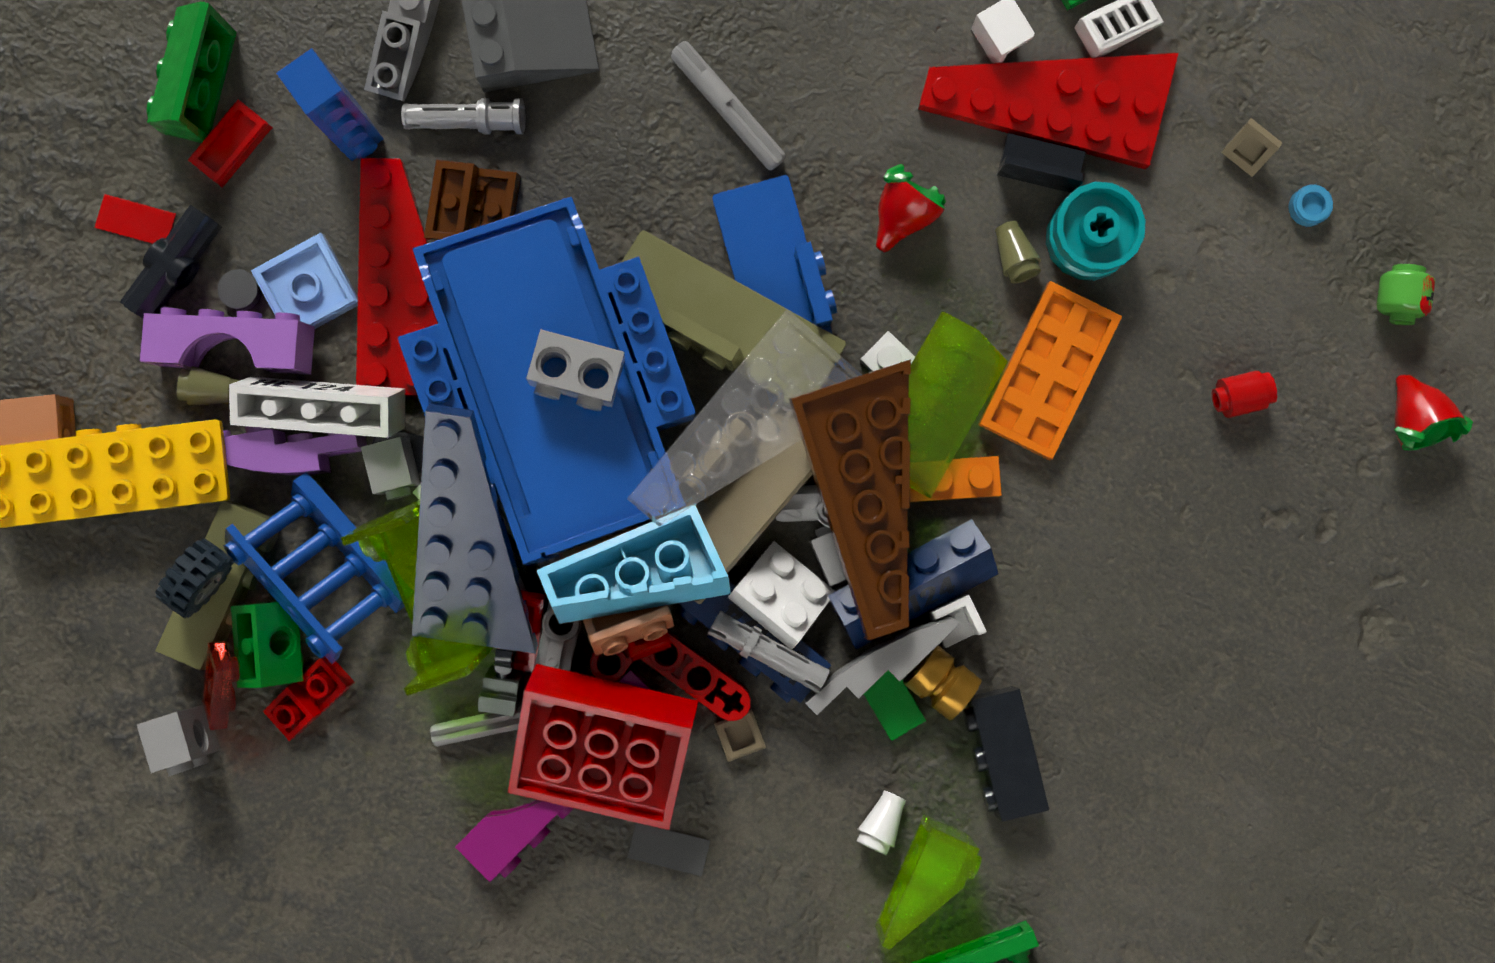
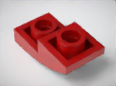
M324 656L319 658L303 674L302 682H295L287 686L263 712L287 740L291 741L325 712L355 682L337 661L331 664Z

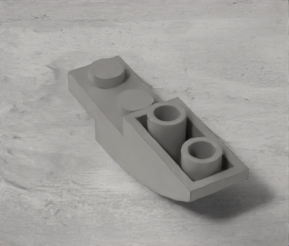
M390 0L388 11L382 10L364 90L405 101L425 53L440 0Z

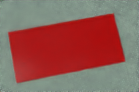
M104 194L94 228L153 244L157 240L166 238L169 235L176 213Z

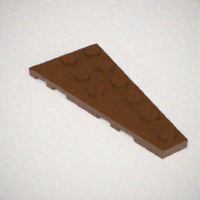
M911 359L789 399L867 640L909 627V576L907 575L909 531H907L908 508H910L908 418L911 407V398H909Z

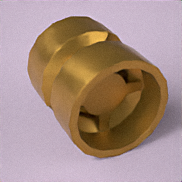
M937 645L909 673L904 685L920 698L930 696L932 698L931 706L950 721L969 703L977 692L982 680L964 665L955 667V658Z

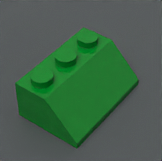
M200 1L177 7L174 20H171L167 26L166 37L168 43L165 55L158 62L156 70L158 82L154 96L149 98L146 109L147 123L160 133L202 143L212 131L237 34L210 3Z

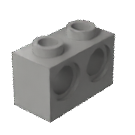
M540 329L526 379L530 386L536 387L534 393L539 396L559 400L560 395L563 394L577 398L576 405L601 411L602 405L611 408L613 406L625 362V352ZM551 358H561L567 363L565 372L559 377H549L543 373L544 364ZM592 369H601L608 374L609 378L603 387L593 389L584 383L586 374Z

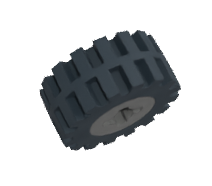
M202 538L201 541L194 542L192 547L189 546L184 551V554L182 556L179 555L175 560V564L169 567L165 573L166 576L158 584L160 586L156 589L155 593L157 595L155 597L181 617L189 618L193 613H197L203 604L206 605L210 601V597L219 590V586L227 579L226 575L231 572V566L234 564L233 558L207 539Z

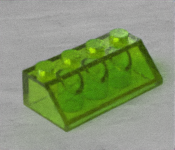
M944 311L939 315L911 363V375H909V398H911L908 418L910 487L929 498L932 497L1008 363L1003 355L978 329Z

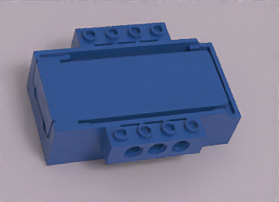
M572 196L412 248L438 324L397 337L424 415L429 404L474 410L487 457L485 464L490 482L494 484L495 489L498 491L525 566L529 568L560 557L559 553L637 525L641 527L685 507L658 432L693 420L696 412L639 257L599 270ZM540 329L625 352V362L612 408L602 405L601 411H595L576 405L577 398L561 394L559 400H554L534 393L536 387L530 386L526 378ZM551 358L544 364L543 373L549 377H559L565 372L567 363L561 358ZM592 369L586 374L584 383L590 388L598 389L607 383L609 376L604 370Z

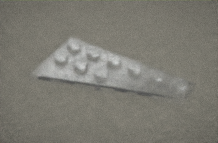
M787 309L627 499L658 526L663 525L800 441L801 436L791 408L790 398L862 374Z

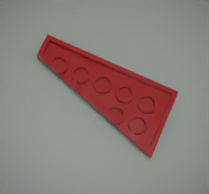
M1179 53L929 67L918 110L1005 133L1085 151V154L1146 170L1150 166Z
M361 158L356 385L405 389V397H418L397 337L438 324L412 249L428 244L429 240L424 238L425 231L404 162L400 158Z

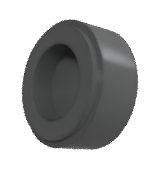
M231 270L225 273L218 283L220 300L226 306L237 311L252 309L257 305L262 295V291L254 276L245 270Z

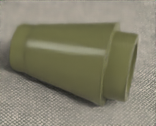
M1006 222L995 229L1003 275L1009 277L1013 284L1025 282L1037 276L1041 272L1039 266L1041 258L1019 227L1018 222Z
M192 366L190 370L181 369L177 382V398L179 401H187L188 406L229 404V384L240 380Z

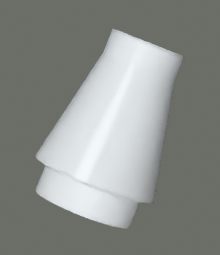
M884 790L879 801L857 829L860 832L857 842L883 855H887L890 847H895L902 810L906 800Z

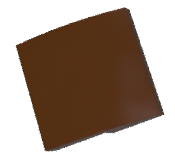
M436 160L424 238L437 241L515 215L521 176L517 172L478 168L472 163Z

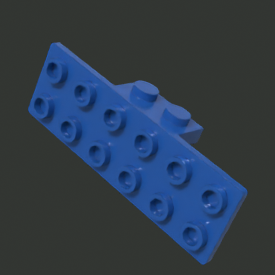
M783 175L714 194L712 200L734 280L833 334L831 330L832 314L837 313V307L832 290L825 291L821 276L826 275L825 263L821 251L814 252L811 241H806L789 177ZM840 358L822 388L845 381ZM766 391L771 408L778 397Z

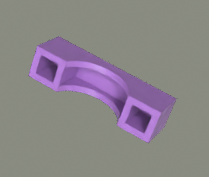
M168 307L161 308V314L144 313L140 362L158 367L191 369L192 366L199 367L204 356L215 345L223 341L238 339L249 350L254 365L257 368L273 373L311 374L315 327L300 321V315L278 312L275 313V319H263L262 314L258 312L237 311V317H224V312L199 309L198 316L186 315V310Z

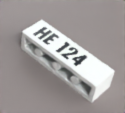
M248 377L229 384L230 425L389 438L405 428V389L262 377Z

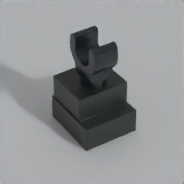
M496 648L495 666L490 665L484 676L483 689L479 695L478 711L515 716L522 701L524 687V671L513 669L516 651Z

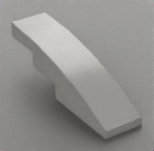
M947 615L910 628L873 646L834 672L826 679L818 693L812 691L805 697V704L818 715L846 687L859 699L888 670L901 681L959 623L952 616Z

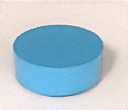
M1319 185L1302 187L1292 195L1289 201V213L1292 219L1305 227L1316 226L1330 216L1333 209V200L1330 193Z

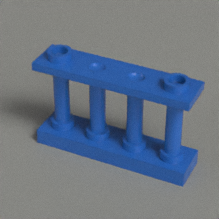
M305 472L293 481L292 497L289 505L245 536L231 524L225 529L224 542L226 544L223 547L225 552L233 558L235 564L239 566L243 563L308 636L305 641L311 651L319 658L325 656L333 664L339 659L343 649L336 641L381 606L385 608L390 606L397 613L409 603L414 592L308 472ZM301 515L304 517L309 515L319 526L317 528L318 533L270 567L255 549ZM328 545L330 547L336 545L344 554L345 563L298 598L282 579ZM354 576H363L372 586L371 594L325 629L309 610Z

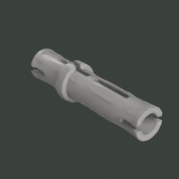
M720 610L708 635L722 640L739 650V655L747 658L750 656L792 680L805 685V687L813 690V692L818 693L828 677L829 669L770 639L761 633L762 629L754 625L751 628Z

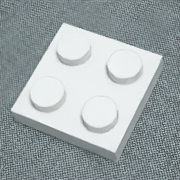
M773 541L728 598L792 650L830 601L828 595L835 592V590Z

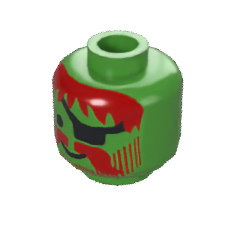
M1397 264L1392 266L1391 271L1384 273L1380 277L1377 310L1386 316H1390L1389 322L1392 324L1414 325L1416 318L1425 317L1432 311L1435 278L1426 273L1424 266L1415 264Z

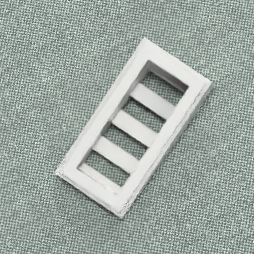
M1117 0L1080 18L1074 28L1091 58L1103 57L1162 25L1164 21L1151 0ZM1138 2L1149 19L1145 22H1142L1133 6ZM1125 9L1135 25L1132 28L1129 27L1121 13ZM1112 16L1115 18L1122 33L1117 34L1109 18ZM1099 23L1103 25L1109 39L1105 40L1097 27Z

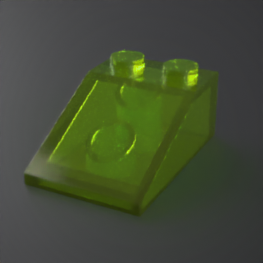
M923 815L875 925L883 947L890 950L961 891L967 878L970 880L974 879L979 870L982 857L978 855L980 848L968 834Z

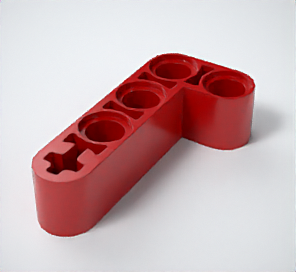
M669 630L666 634L669 642L677 648V660L672 664H663L657 659L656 653L641 658L642 661L719 717L727 721H737L747 715L751 701L748 689ZM627 648L617 653L621 661V667L614 674L607 673L601 668L600 658L602 654L596 656L593 653L590 660V668L593 675L610 681H616L621 678L633 664ZM696 666L706 668L711 674L710 684L703 688L694 687L688 679V673L692 668ZM718 678L726 682L721 686V690L726 694L733 695L735 691L741 694L739 702L743 706L740 709L737 707H732L730 711L725 709L726 700L718 693H716L714 700L707 697L714 690Z

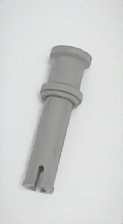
M482 98L476 104L404 103L401 110L402 125H404L405 130L478 129V132L484 135H490L492 131L514 130L517 135H523L525 132L526 114L522 98H515L513 102H491L489 98Z

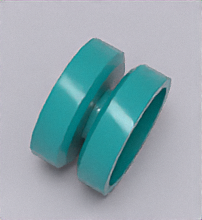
M1092 182L1080 186L1065 198L1054 211L1046 227V246L1050 258L1063 273L1078 280L1095 281L1110 276L1138 252L1145 238L1146 219L1140 203L1128 190L1108 182Z

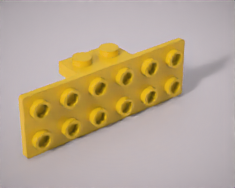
M217 419L142 428L141 424H124L116 426L115 432L102 433V429H83L75 431L76 436L0 445V528L221 502L230 499L223 423Z

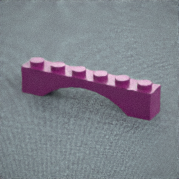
M634 667L619 681V683L656 691ZM535 800L510 809L490 811L455 848L489 882L499 873L506 878L522 861L517 854L527 844L534 849L551 832L546 825L556 815L563 820L574 808Z

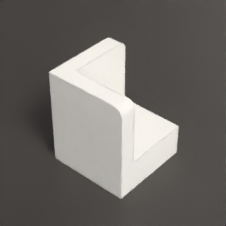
M1001 0L977 14L971 28L992 63H1003L1008 53L1032 40L1035 34L1015 0Z
M961 594L927 612L931 621L950 615L959 623L941 642L944 648L972 635H982L987 632L969 595Z

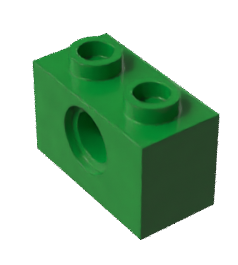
M275 601L231 606L237 688H263L302 682L304 659L301 653L299 626L280 604Z

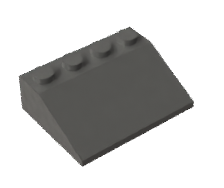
M462 0L475 77L484 93L599 71L586 0Z

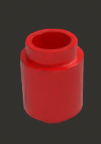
M1256 370L1219 379L1216 383V388L1212 389L1211 397L1216 411L1222 412L1226 418H1231L1267 409L1269 404L1277 401V387L1274 378L1269 372L1261 373Z

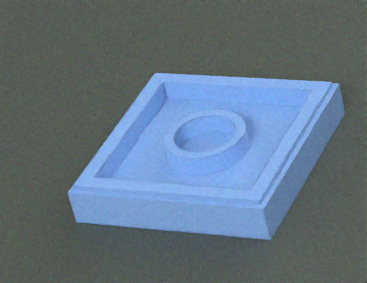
M322 233L311 237L251 270L274 315L278 312L300 315V321L314 326L315 329L358 306V296L325 235Z

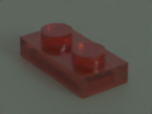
M226 641L208 643L202 702L210 731L226 729L229 711H234L236 708V697L232 682H238L239 664L236 657H230Z

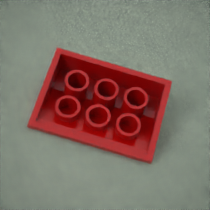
M536 664L524 690L508 793L669 830L698 701Z

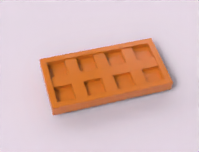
M1049 281L978 426L1047 460H1052L1122 316Z

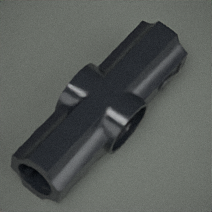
M190 205L169 235L154 242L147 250L143 258V266L145 268L123 296L120 303L141 318H144V313L160 314L161 308L166 306L176 290L184 289L193 281L200 268L198 260L222 226Z

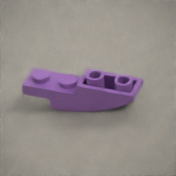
M247 426L245 427L246 433L232 436L231 431H223L227 465L279 475H302L305 472H308L309 475L331 473L329 457L362 452L361 447L367 445L366 436L327 433L328 436L313 438L312 433H300L287 436L288 443H286L285 432L271 428Z

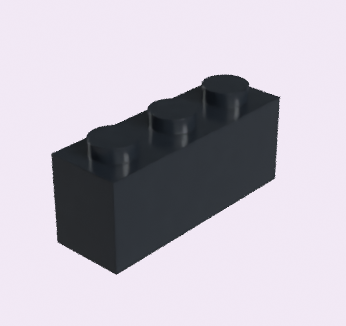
M1010 686L974 695L969 701L968 707L962 711L968 732H975L978 747L972 748V753L977 771H984L988 787L982 788V794L988 813L994 811L995 816L1003 822L1049 811L1020 689Z

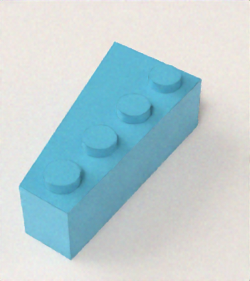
M695 504L537 570L559 624L731 594L728 574Z

